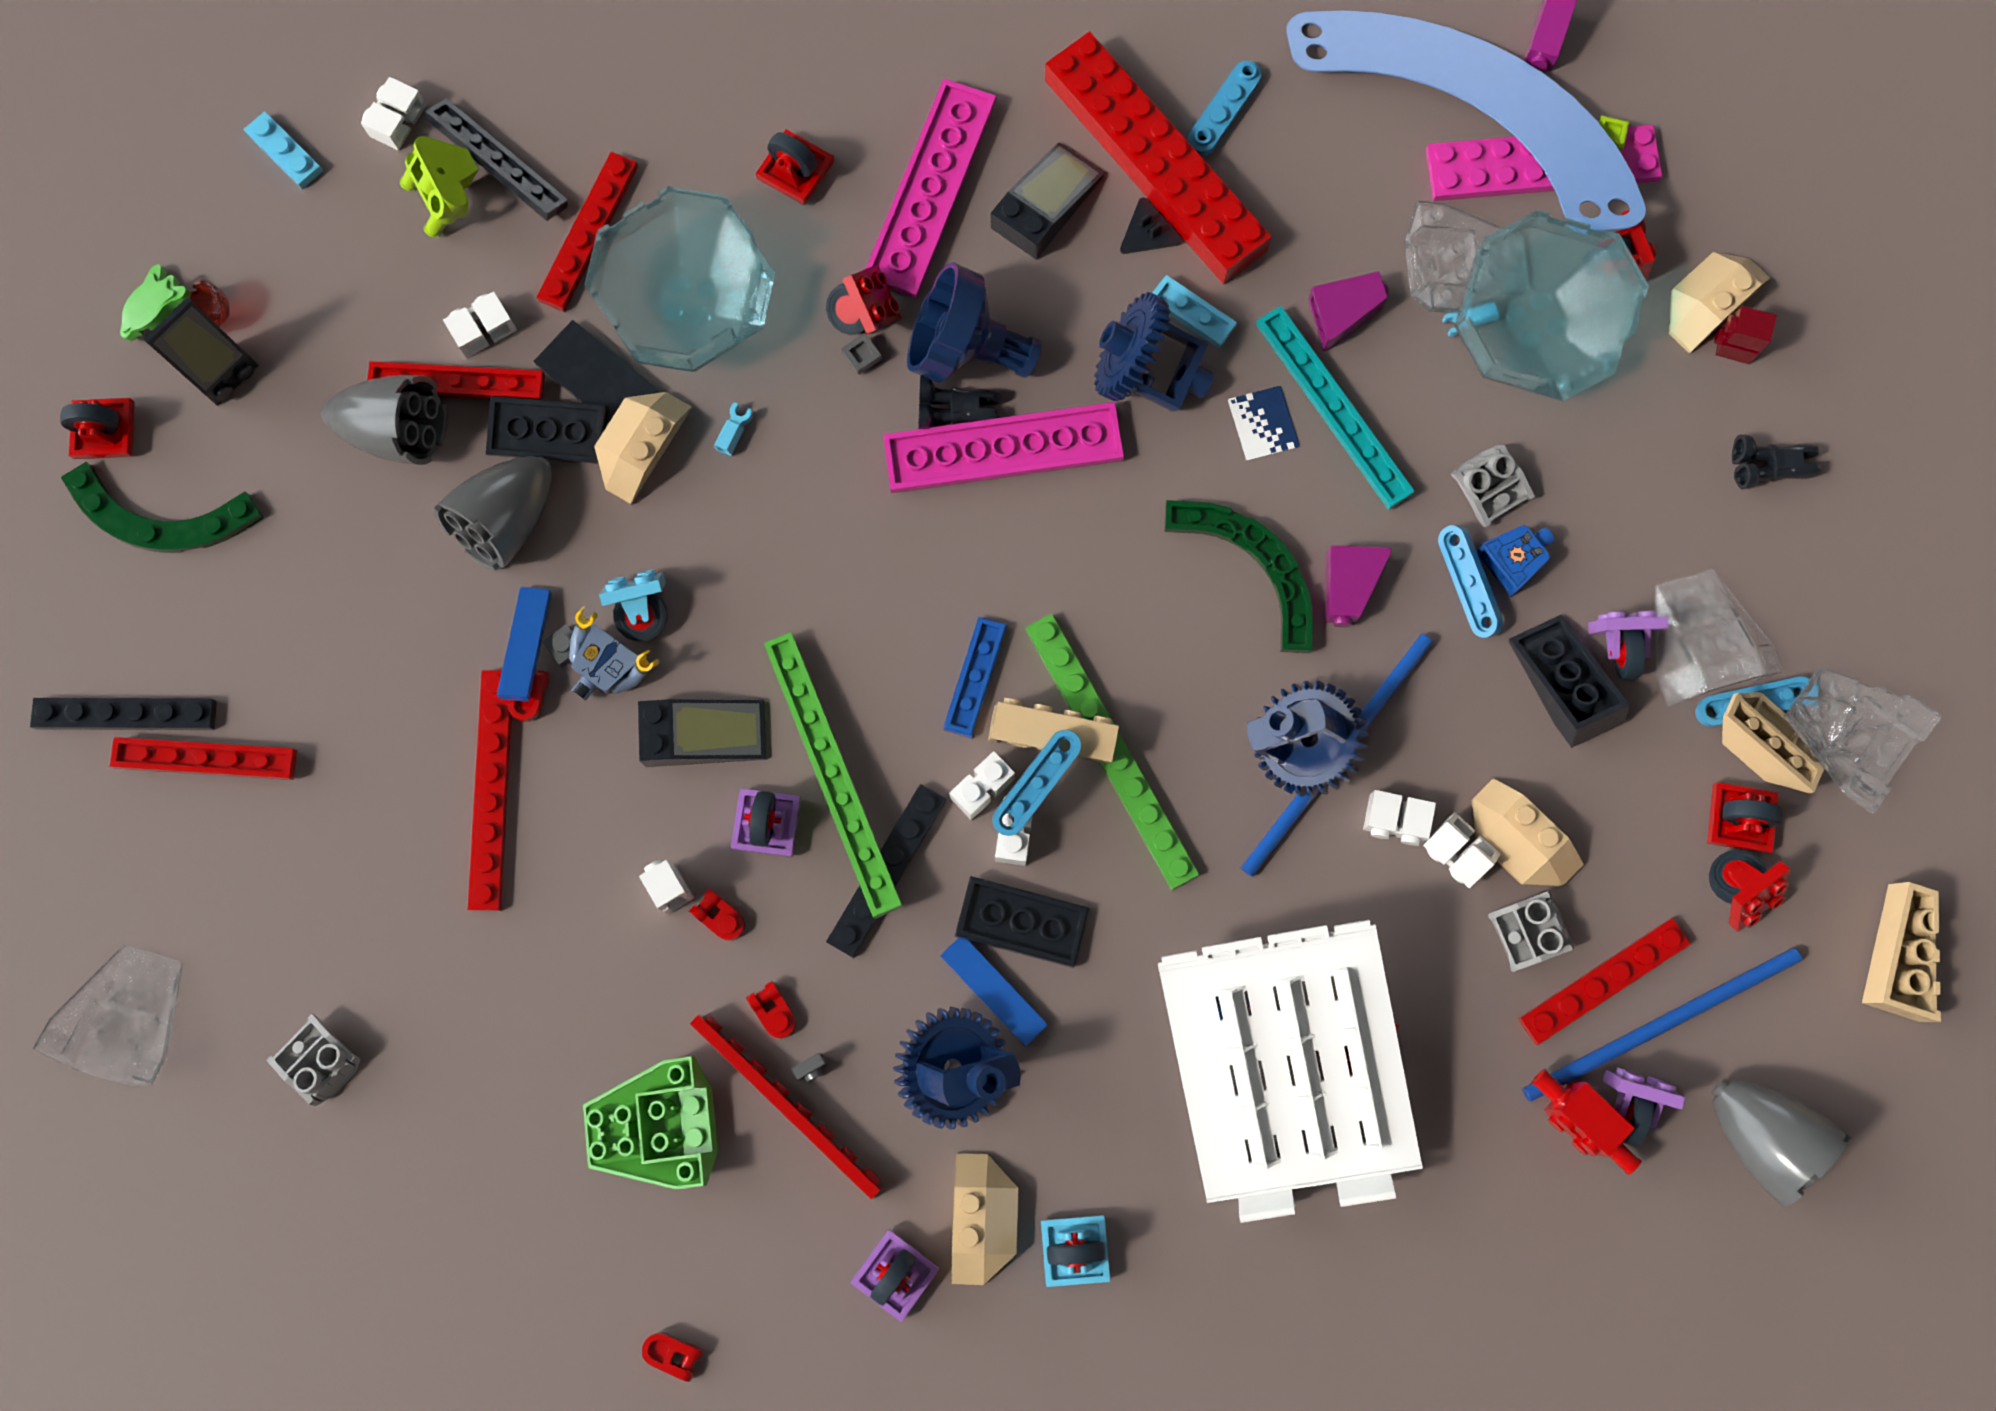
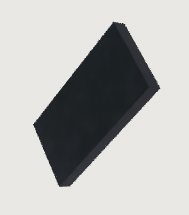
M574 320L533 361L537 367L581 403L607 405L606 424H609L625 398L659 393L657 388Z
M490 396L486 455L512 458L541 456L545 460L599 464L594 446L606 429L608 406L603 404Z
M970 876L954 937L1075 968L1089 907Z

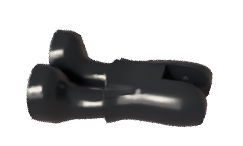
M920 376L918 429H929L934 424L952 423L953 425L1000 418V412L996 409L979 408V405L999 404L1000 393L989 389L962 390L955 387L953 390L940 389L935 387L932 380ZM950 404V409L935 408L930 405Z
M1740 434L1735 438L1732 448V463L1739 465L1734 471L1735 482L1740 489L1755 488L1760 481L1770 480L1775 482L1780 479H1810L1820 476L1822 474L1820 463H1805L1804 459L1818 456L1819 447L1812 444L1786 446L1770 444L1768 447L1756 446L1753 436ZM1765 461L1766 466H1757L1752 462Z

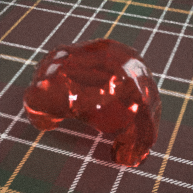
M206 279L196 280L193 282L192 287L197 290L191 293L190 299L220 327L230 316L229 301L226 295L212 282Z

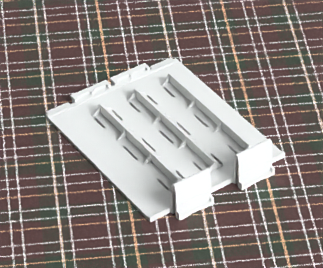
M1370 920L1335 925V931L1328 932L1327 925L1267 935L1269 943L1262 944L1261 937L1205 946L1202 947L1203 955H1197L1195 950L1161 956L1162 962H1158L1206 1201L1211 1203L1238 1198L1240 1223L1295 1215V1201L1292 1189L1337 1183L1341 1207L1396 1199L1391 1174L1423 1169L1376 925H1370ZM1331 976H1334L1338 1000H1335ZM1302 981H1305L1309 1005H1306ZM1274 986H1276L1280 1010H1277L1273 991ZM1245 991L1248 993L1251 1015L1248 1014ZM1216 996H1219L1223 1016L1222 1020H1220ZM1344 1046L1348 1047L1353 1075L1349 1074ZM1315 1051H1319L1324 1080H1321ZM1289 1055H1290V1060H1291V1065H1292V1070H1293L1295 1085H1292V1080H1291V1075H1290V1070H1289V1065H1288V1060H1287V1056H1289ZM1259 1060H1261L1267 1087L1265 1090L1263 1088ZM1230 1065H1233L1238 1094H1235ZM1359 1121L1363 1123L1366 1143H1363ZM1332 1125L1334 1126L1337 1148H1334L1330 1128ZM1302 1130H1305L1309 1152L1305 1150ZM1273 1135L1277 1137L1280 1157H1277ZM1247 1139H1248L1249 1149H1250L1251 1158H1252V1161H1250V1162H1249L1248 1153H1247V1148H1246V1144H1245V1140H1247Z

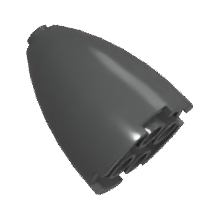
M422 375L386 376L357 383L335 394L324 404L321 410V417L325 425L343 441L365 453L399 463L425 465L431 462V456L436 446L442 447L447 429L446 403H440L436 391L438 385L431 378ZM399 417H406L415 422L399 421Z
M526 456L498 463L468 478L454 488L434 507V515L444 532L448 536L453 534L455 539L466 548L464 553L488 569L496 571L499 567L504 568L525 544L540 519L550 491L552 479L551 465L541 456Z
M1723 1079L1711 1092L1716 1096L1712 1103L1717 1119L1735 1154L1761 1187L1783 1208L1789 1207L1804 1194L1802 1189L1809 1188L1818 1178L1821 1179L1849 1146L1845 1142H1848L1851 1137L1829 1119L1791 1096L1772 1088L1739 1079H1732L1730 1082Z

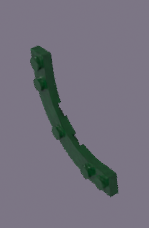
M84 462L61 476L74 501L95 525L123 543L148 551L181 553L183 550L211 547L239 534L264 518L250 494L244 491L222 506L199 517L180 521L151 520L135 515L121 507L108 493L92 465L88 462Z
M1166 500L1164 532L1204 534L1223 539L1248 553L1262 567L1275 589L1281 614L1280 652L1311 653L1313 620L1309 590L1299 571L1297 561L1282 541L1255 519H1249L1232 511L1231 508L1205 502Z

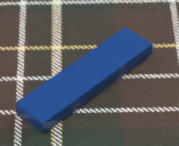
M520 587L497 692L499 699L526 702L530 700L552 595L550 589Z
M978 617L943 726L944 731L972 739L1006 633V624Z
M958 938L940 955L1025 1047L1048 1025L968 940Z

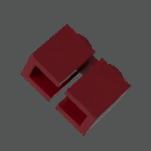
M1741 306L1734 315H1729L1723 327L1720 326L1714 337V344H1717L1715 355L1750 364L1759 355V352L1771 342L1777 315Z

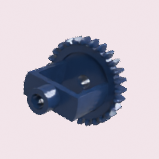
M1152 292L1142 293L1140 298L1136 297L1134 299L1133 305H1128L1126 313H1121L1120 321H1111L1101 335L1099 347L1104 349V351L1100 353L1099 357L1102 359L1096 365L1098 370L1094 374V377L1097 378L1094 382V385H1096L1095 391L1112 401L1124 400L1125 396L1129 397L1131 395L1130 391H1133L1172 412L1177 411L1181 408L1187 393L1200 399L1205 396L1211 387L1213 373L1199 366L1208 343L1169 323L1171 319L1168 315H1170L1171 311L1169 304L1163 298ZM1160 333L1186 346L1165 395L1151 388L1155 380L1154 377L1144 374L1143 378L1140 376L1141 372L1150 373L1146 366L1148 362L1156 363L1152 353L1162 351L1156 344L1158 341H1166V338Z
M1304 681L1303 689L1294 683L1291 685L1292 694L1284 688L1281 689L1282 700L1272 696L1271 700L1274 706H1263L1266 712L1265 716L1257 717V719L1247 722L1248 739L1255 751L1254 756L1258 759H1264L1259 763V768L1264 771L1268 770L1265 773V777L1271 781L1275 779L1274 785L1276 787L1282 788L1284 786V791L1290 794L1295 790L1296 795L1304 797L1306 790L1309 796L1316 797L1318 789L1322 794L1327 795L1328 784L1336 790L1340 789L1338 779L1341 778L1349 782L1347 770L1357 773L1358 769L1353 762L1364 761L1365 758L1357 752L1358 750L1368 749V745L1360 742V739L1368 737L1369 733L1359 729L1367 724V721L1364 718H1357L1363 712L1362 709L1358 706L1352 707L1356 701L1350 696L1345 698L1347 693L1342 689L1336 690V687L1330 683L1324 688V683L1321 681H1316L1314 688L1312 683ZM1318 735L1317 743L1311 747V740Z
M953 1006L949 1007L948 1012L945 1009L938 1008L937 1017L928 1012L926 1013L927 1024L917 1019L915 1023L918 1031L915 1032L907 1029L906 1032L911 1041L900 1040L899 1044L906 1051L905 1053L895 1054V1057L902 1060L903 1064L893 1067L894 1071L902 1073L901 1077L894 1080V1084L905 1087L897 1094L903 1099L908 1098L904 1106L910 1110L914 1109L912 1115L919 1119L923 1117L922 1122L928 1125L933 1124V1126L940 1129L946 1126L951 1130L956 1128L957 1122L959 1126L964 1128L968 1126L967 1117L974 1123L979 1122L977 1111L986 1116L989 1115L986 1103L996 1106L998 1103L995 1099L1003 1095L1004 1090L1020 1086L1021 1074L1019 1063L1015 1054L999 1049L1006 1044V1041L996 1038L1000 1034V1030L991 1027L992 1021L986 1018L982 1019V1014L974 1011L971 1014V1010L961 1008L959 1011L958 1008ZM949 1060V1062H950L949 1067H948V1069L945 1071V1070H944V1066H945L946 1062Z

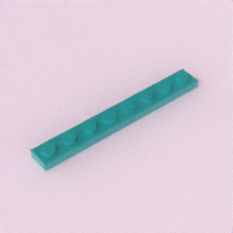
M1282 306L1277 307L1256 321L1257 328L1386 508L1390 510L1412 496L1415 492Z

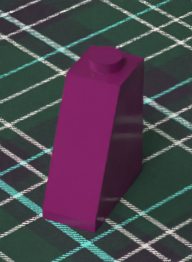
M1577 0L1542 1L1524 59L1526 63L1537 70L1551 71L1558 58Z
M1379 271L1311 288L1308 302L1323 351L1331 349L1382 310L1386 299L1389 297V288L1385 280L1382 281Z
M1330 546L1326 553V623H1334L1335 627H1350L1352 624H1356L1391 554V548Z

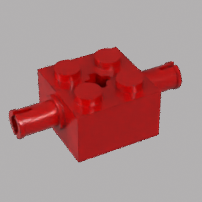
M1546 1069L1541 1070L1533 1078L1531 1083L1551 1100L1543 1110L1550 1116L1547 1119L1548 1122L1559 1132L1563 1133L1565 1131L1574 1139L1571 1142L1572 1145L1585 1156L1589 1154L1591 1156L1610 1157L1627 1175L1633 1173L1640 1166L1642 1160L1637 1158L1622 1143L1635 1128L1587 1082L1568 1083L1563 1087Z

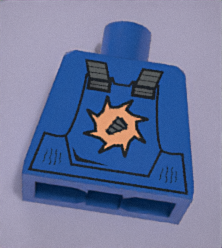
M1522 525L1485 542L1478 549L1477 554L1511 597L1550 559V555L1545 548L1555 540L1552 533L1545 527L1533 534L1526 525Z

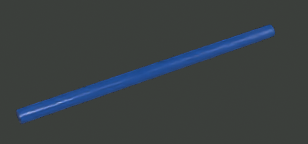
M1420 634L1362 709L1363 712L1357 718H1364L1367 724L1359 729L1366 730L1433 644V641L1428 636ZM1307 790L1304 797L1298 795L1294 797L1240 867L1246 874L1251 877L1255 875L1314 797L1309 796Z
M1791 948L1552 1072L1550 1075L1563 1086L1802 961V957L1797 949ZM1532 1083L1522 1088L1529 1102L1544 1096Z

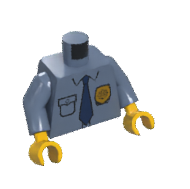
M583 606L575 616L577 623L571 636L569 659L572 663L571 668L582 677L571 691L586 701L596 687L606 694L611 692L618 694L636 687L648 671L659 664V660L656 659L650 664L646 659L650 650L638 656L595 624L591 627L590 625L597 619L598 614L595 611L590 619L586 618L583 613L586 607Z

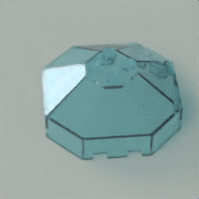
M667 186L658 192L659 197L646 205L644 202H641L624 213L623 220L612 227L607 224L597 231L585 286L592 300L636 363L696 372L764 328L775 272L757 248L752 231L735 212L726 195Z
M1537 210L1487 236L1477 247L1455 322V328L1483 378L1565 401L1616 373L1624 342L1636 333L1641 315L1639 310L1642 300L1646 297L1649 285L1619 233L1609 230L1603 233L1590 229L1591 225L1568 218L1563 221L1550 217L1548 212Z

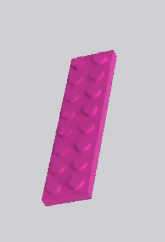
M943 78L865 268L867 269L878 264L880 270L887 278L889 290L917 299L995 106L996 95Z
M1654 126L1628 127L1624 148L1620 153L1633 173L1636 183L1659 182L1662 178ZM1515 136L1432 143L1426 147L1433 201L1555 191L1545 171L1529 150Z
M1115 402L883 434L891 493L1119 462L1124 459Z

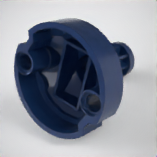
M951 262L938 274L933 288L927 293L920 308L909 342L907 367L913 373L940 383L970 360L977 358L989 364L994 362L1014 370L1016 375L1026 378L1033 371L1038 361L1041 341L1034 337L1026 338L1007 330L1006 325L990 319L983 275Z

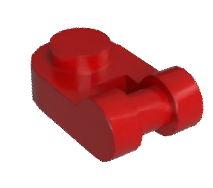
M539 670L535 673L533 691H531L529 702L509 700L508 709L514 718L521 722H530L539 715L545 689L549 683V672Z
M710 888L703 894L704 898L698 906L694 904L688 911L725 941L738 939L745 930L744 918L740 913ZM713 905L720 909L714 919L707 915V912Z
M770 981L764 985L765 989L757 994L751 993L746 997V1000L766 1032L774 1038L784 1039L794 1032L796 1018L775 983ZM773 999L776 1007L766 1012L763 1004Z
M663 1332L652 1334L645 1340L642 1346V1357L646 1363L686 1382H691L694 1375L692 1369L695 1362L701 1359L704 1352L702 1348L684 1342ZM676 1352L685 1355L681 1365L672 1362Z

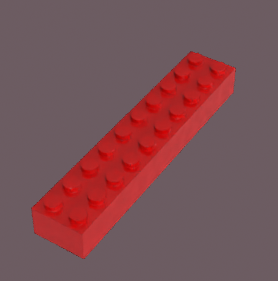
M1090 31L1045 63V82L1223 285L1268 251L1272 236Z

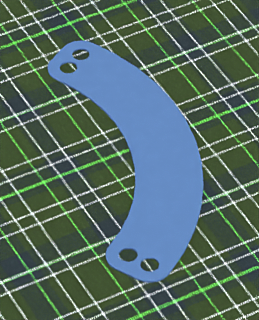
M1344 10L1313 11L1299 13L1288 22L1286 33L1291 56L1299 67L1307 71L1365 72L1404 78L1447 92L1475 106L1495 119L1529 150L1545 171L1556 191L1566 219L1576 228L1588 232L1621 230L1635 227L1643 220L1646 213L1644 200L1633 173L1612 139L1598 121L1571 94L1547 75L1517 56L1482 39L1449 27L1415 18L1384 13ZM1314 24L1321 28L1322 34L1317 38H1308L1302 34L1301 29L1305 25ZM1312 45H1319L1325 48L1327 55L1322 59H1312L1307 55L1306 50ZM1612 200H1622L1629 205L1630 211L1626 215H1615L1609 210L1608 203ZM1585 202L1595 203L1599 206L1601 214L1595 218L1585 217L1580 213L1579 206Z

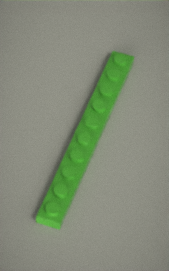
M1052 613L1025 627V631L1069 709L1082 713V719L1093 721L1094 716L1110 718ZM1118 732L1112 762H1100L1172 891L1198 877L1199 874Z
M792 632L765 642L764 646L872 917L876 919L902 908L903 905Z

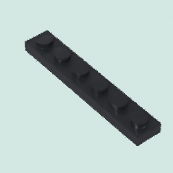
M447 98L425 110V119L454 144L468 149L473 160L546 221L568 208L567 198Z
M33 698L30 727L36 730H214L217 701L212 698Z
M922 784L917 788L880 850L895 887L947 801L946 798ZM860 885L826 940V943L854 958L876 921L872 917Z

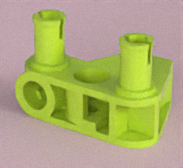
M421 136L414 142V151L409 153L405 159L407 170L400 179V185L408 192L412 190L415 192L418 189L431 214L424 225V232L429 237L435 238L437 236L439 238L447 224H453L457 218H463L467 215L469 202L464 190L469 187L479 169L468 149L434 138Z

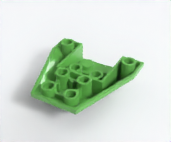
M695 1056L663 1060L583 1104L589 1169L675 1190L707 1185L718 1153L712 1086Z

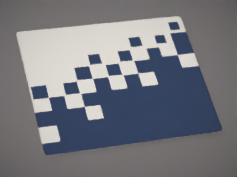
M1281 386L1228 399L1246 460L1299 447Z

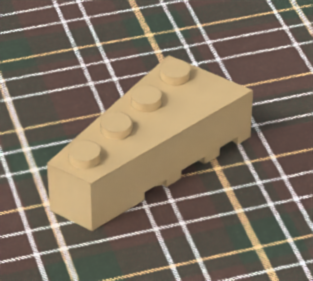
M1004 698L1003 703L997 702L994 706L988 741L998 743V740L1006 741L1007 744L1022 748L1036 747L1037 750H1042L1053 734L1061 730H1070L1079 737L1081 742V750L1077 758L1111 763L1119 726L1112 725V719L1094 716L1092 721L1082 719V713L1064 710L1062 715L1052 713V707L1034 704L1032 709L1022 707V701ZM1065 739L1059 742V749L1063 752L1069 750L1070 743Z
M1911 882L1888 884L1863 995V1004L1917 1022H1941V1011L1937 1010V995H1940V982H1936V962H1940V950L1936 949V933H1939L1938 891Z

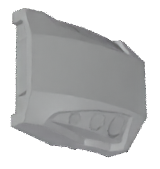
M1497 445L1482 451L1459 465L1451 473V476L1458 482L1483 527L1489 526L1491 521L1516 505L1535 497L1523 471L1509 454L1505 445Z
M1550 891L1488 914L1506 952L1512 972L1575 949L1566 923Z
M311 1014L307 1018L309 1021L274 1057L270 1056L266 1061L309 1105L317 1106L332 1098L355 1075L361 1059L354 1055L316 1015Z

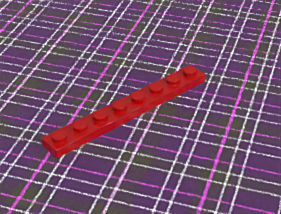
M481 670L467 907L469 911H501L512 724V715L508 709L509 700L499 699L497 696L502 670Z
M698 1014L691 1021L690 1025L871 1200L876 1197L882 1190L878 1185L881 1181L880 1178L868 1167L863 1171L855 1163L858 1157L848 1147L844 1145L840 1149L832 1141L835 1135L824 1124L815 1125L809 1119L812 1113L801 1102L795 1105L786 1097L790 1093L789 1090L778 1080L772 1083L764 1075L767 1069L758 1060L753 1058L750 1062L742 1054L745 1048L735 1038L731 1036L727 1040L719 1032L723 1027L711 1015L705 1018Z

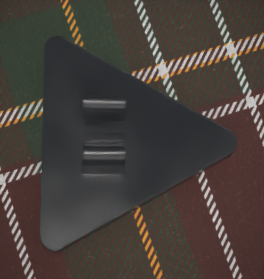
M1142 197L1137 203L1121 244L1120 252L1128 254L1179 246L1182 243V238L1155 208Z

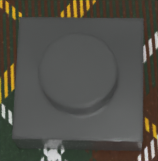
M865 333L841 348L842 354L858 375L882 360L881 354Z
M567 624L542 641L561 667L570 662V640L573 631Z
M817 1053L791 1068L797 1080L805 1078L807 1082H810L822 1075L824 1072L821 1068L828 1064L823 1055Z

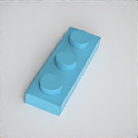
M265 111L243 129L301 189H304L323 172L322 168Z
M1167 275L1152 292L1169 304L1171 317L1218 349H1220L1236 328V321Z

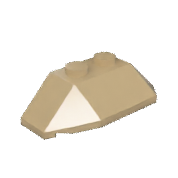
M1712 252L1672 289L1669 335L1690 354L1726 321L1729 315H1732L1771 278L1750 258Z
M667 392L625 398L594 446L606 491L632 505L692 407Z
M1763 693L1733 694L1723 716L1722 744L1764 781L1806 793L1815 792L1824 767L1820 761H1817L1814 748L1805 731Z
M1493 778L1471 800L1475 839L1481 835L1501 854L1497 862L1521 885L1562 887L1584 865L1571 840L1520 792Z
M956 1153L952 1284L984 1285L1017 1254L1018 1187L988 1154Z

